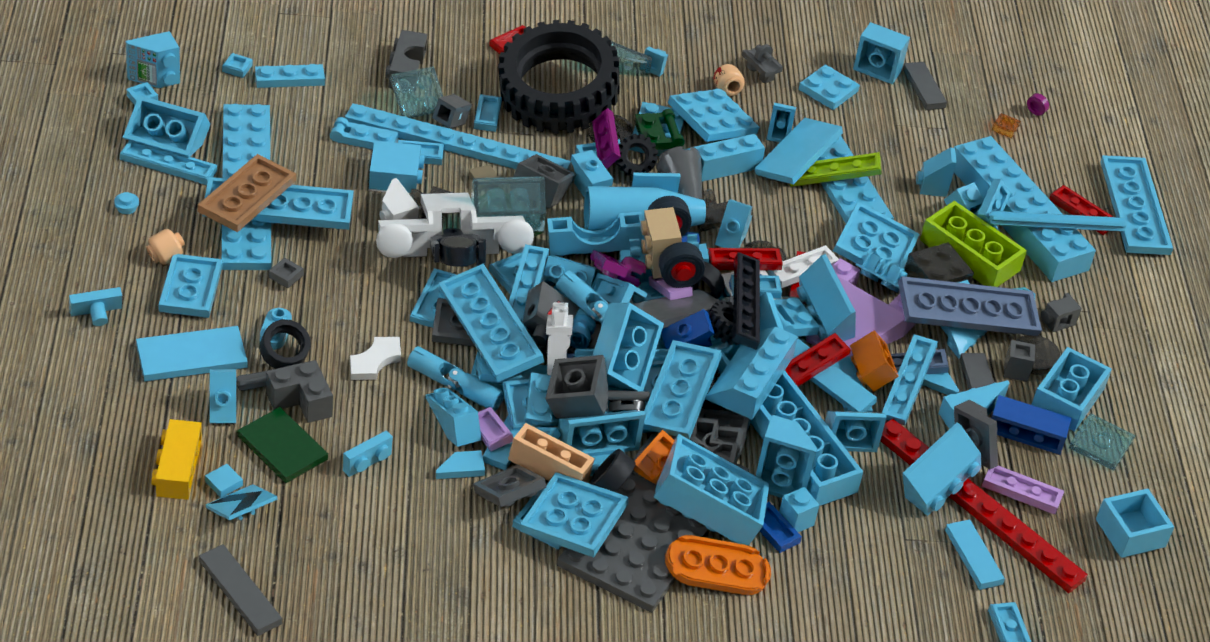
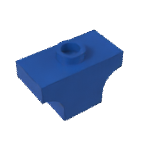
M702 309L663 328L661 334L666 349L670 348L673 340L710 347L712 346L710 336L714 334L708 312Z

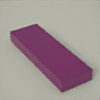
M607 108L592 122L597 156L606 169L621 157L614 114Z

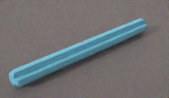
M991 211L989 221L992 225L1121 232L1125 231L1126 220L1121 217Z

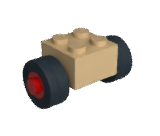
M660 197L650 204L648 210H644L645 220L641 221L642 235H645L644 240H641L642 253L647 254L645 255L646 269H651L653 279L663 278L672 287H690L699 282L705 272V264L699 248L694 244L682 242V236L691 227L690 211L686 202L679 197Z

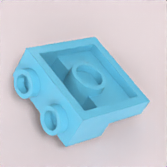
M548 256L543 275L549 276L548 281L557 283L564 273L571 270L591 287L597 273L601 271L596 267L558 256Z

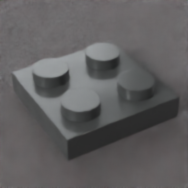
M516 465L473 483V487L477 495L500 507H508L513 505L516 500L536 495L537 491L546 488L544 477L520 465Z

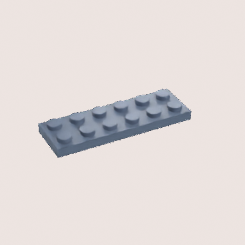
M904 276L898 281L905 322L1038 336L1042 332L1033 291Z

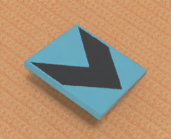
M252 484L205 505L207 509L228 520L234 518L242 520L243 514L250 513L254 515L255 509L278 499L276 495Z

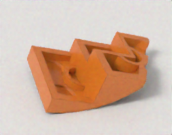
M662 430L636 458L633 470L657 485L675 440Z

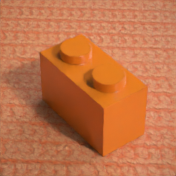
M875 330L850 345L853 354L850 358L859 371L856 375L862 385L867 384L874 392L899 377L886 342Z

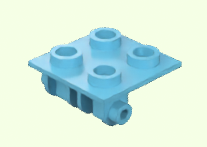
M864 252L861 258L864 261L863 264H855L862 268L860 273L876 282L882 279L880 284L898 293L899 279L902 276L907 277V273L904 272L905 269L895 264L892 265L890 261L884 267L886 259H881V257L873 252Z

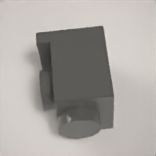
M1065 293L1062 299L1047 303L1046 309L1041 311V319L1052 332L1075 326L1082 308L1069 293Z

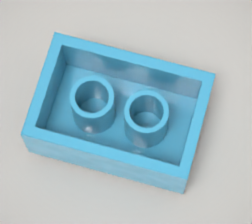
M1067 347L1038 386L1031 405L1071 417L1069 429L1075 432L1104 391L1112 368Z

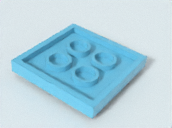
M722 89L670 95L668 104L706 142L757 134L760 128Z
M858 201L833 251L860 265L864 262L861 260L864 252H873L881 257V259H886L884 267L890 261L892 265L895 264L904 269L920 234Z
M555 472L546 488H544L520 523V532L594 558L627 507L628 497Z

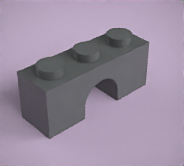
M401 30L399 38H395L393 51L390 54V65H387L385 78L389 79L388 88L415 92L419 79L420 64L423 65L427 51L428 34Z

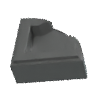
M621 400L609 402V412L645 410V402L641 400H633L630 403H622Z

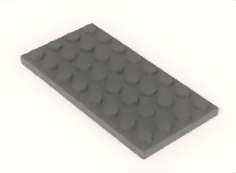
M654 431L652 433V435L648 438V440L645 442V444L633 458L634 461L653 441V439L659 434V432ZM669 435V436H671L674 440H675L676 437H677V436ZM736 463V466L749 472L748 468ZM633 470L624 484L616 491V493L628 497V505L595 557L593 558L565 548L557 559V566L653 613L676 580L668 571L665 563V554L669 545L684 535L706 537L710 530L698 521L686 518L676 509L661 504L654 498L656 484Z

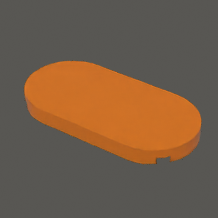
M684 535L672 542L665 554V563L671 575L678 581L690 586L741 595H754L764 589L771 577V567L767 559H763L757 549L744 544Z

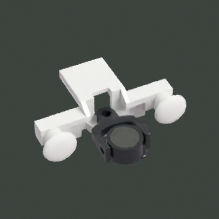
M468 193L421 194V205L427 219L378 220L376 239L379 251L390 258L402 256L424 257L427 256V248H431L435 263L440 261L448 266L463 267L476 262V266L484 264L486 267V254H499V244L509 253H522L525 244H532L534 233L532 227L525 222L523 216L477 217L476 209ZM460 212V229L447 228L443 230L442 235V213Z

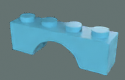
M643 212L619 213L616 220L610 226L593 231L579 227L572 217L547 218L550 256L589 254L593 250L598 252L630 250L629 239H639L641 247V240H644L645 237L641 232V221H644Z

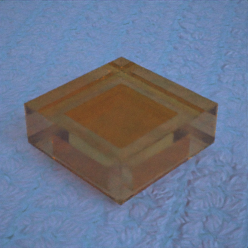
M1001 113L993 124L992 131L1012 139L1021 121Z

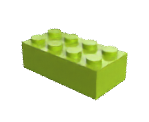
M955 200L925 220L920 237L921 242L984 286L998 287L1020 272L1027 252L1026 249Z

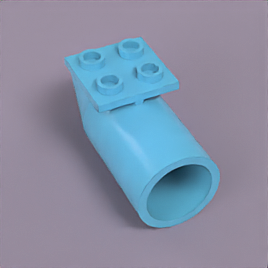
M633 173L631 187H586L584 196V228L592 231L604 229L616 220L619 213L643 212L644 216V210H648L653 201L663 196H676L686 202L692 219V227L705 223L706 204L704 200L678 193L680 173Z

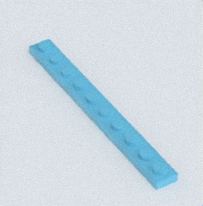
M352 103L345 116L348 122L398 132V138L444 144L443 150L513 169L517 168L518 163L535 154L568 170L570 169L571 161L363 105Z

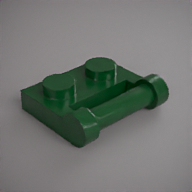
M665 109L661 113L635 114L634 123L638 134H642L646 138L649 137L650 141L655 143L656 150L683 147L685 144V140L679 133L675 123L676 117L672 109ZM661 124H667L671 138L665 137Z

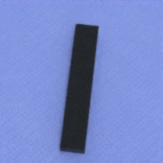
M738 252L734 258L733 341L756 350L760 344V261Z

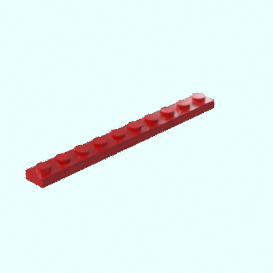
M891 419L885 423L880 442L910 466L929 449L926 444L896 420ZM966 479L963 482L962 488L956 494L949 496L1067 593H1071L1086 581L1088 574L971 480Z

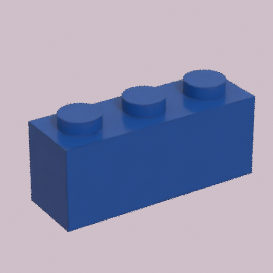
M998 395L991 419L997 421L998 436L1059 455L1067 438L1072 419L1071 417Z

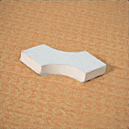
M374 337V342L367 351L357 355H350L351 380H377L378 373L384 366L401 361L400 337Z

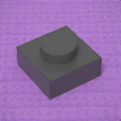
M285 257L269 270V278L286 288H289L304 276V268Z

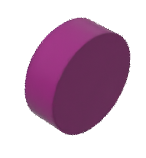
M1035 93L1028 98L1027 107L1034 115L1041 116L1048 111L1049 102L1042 94Z

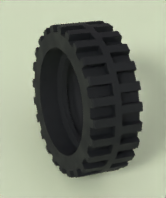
M553 20L551 24L537 23L538 27L535 28L528 26L524 28L523 34L516 33L512 36V43L507 42L504 45V52H501L499 56L500 95L502 101H504L506 111H511L512 118L516 121L522 119L523 126L529 128L533 125L536 127V131L543 132L544 129L551 130L552 134H558L559 130H567V133H573L575 128L581 127L582 130L589 128V123L593 122L605 109L611 110V105H616L618 95L620 94L619 57L617 56L616 47L611 46V40L608 36L602 38V33L597 28L592 31L589 29V25L582 23L580 26L575 25V21L568 20L567 23H559V20ZM551 60L576 61L588 66L597 74L596 78L585 87L576 91L559 94L536 90L522 80V77L531 68Z

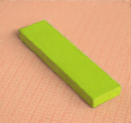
M880 152L816 161L794 185L790 184V186L881 175Z

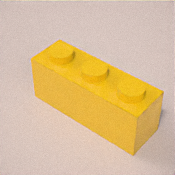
M170 419L168 429H163L161 435L163 449H158L156 465L159 466L158 469H153L151 484L156 485V497L189 500L202 443V422Z

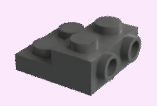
M971 400L954 406L955 424L958 422L980 451L981 465L988 469L997 467V421L987 416V408Z

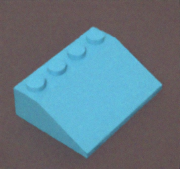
M678 434L657 482L654 498L664 506H670L681 512L686 518L694 519L705 525L710 531L720 533L731 542L749 546L764 523L769 483Z

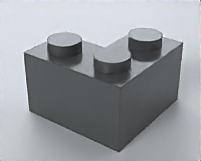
M316 360L266 371V394L274 410L279 407L284 409L299 405L307 423L332 417L333 394Z

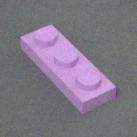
M1001 466L988 469L982 484L984 488L1054 515L1064 494V491Z

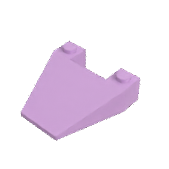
M841 258L832 266L856 311L855 337L844 341L849 348L852 343L874 330L886 344H889L904 337L916 325V323L905 322L900 294L888 305L856 287L860 273L859 268ZM818 335L804 336V340L813 346L822 341ZM850 351V354L846 357L852 356V351Z

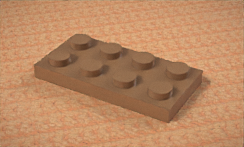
M257 154L198 204V212L238 232L296 182V173Z

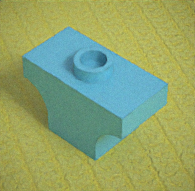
M593 150L571 155V163L576 173L574 184L583 196H585L587 186H612L613 177Z
M732 199L728 200L715 245L723 248H740L749 229L753 216L751 215L753 206Z
M210 369V423H236V369Z

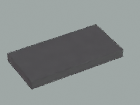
M698 289L692 291L693 296L675 300L662 297L633 305L663 322V328H666L702 309L709 312L712 305L719 300Z

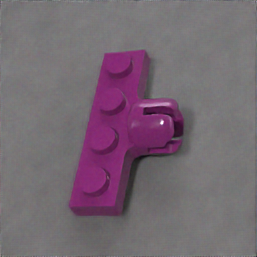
M593 250L590 259L595 262L594 266L603 272L604 275L631 283L637 288L641 282L634 275H631V272L633 271L640 275L646 273L645 263L630 256L625 257L621 262L596 250Z

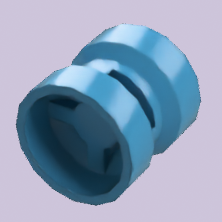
M586 314L575 315L570 346L577 349H584L589 346L591 335L596 328V322L592 317Z

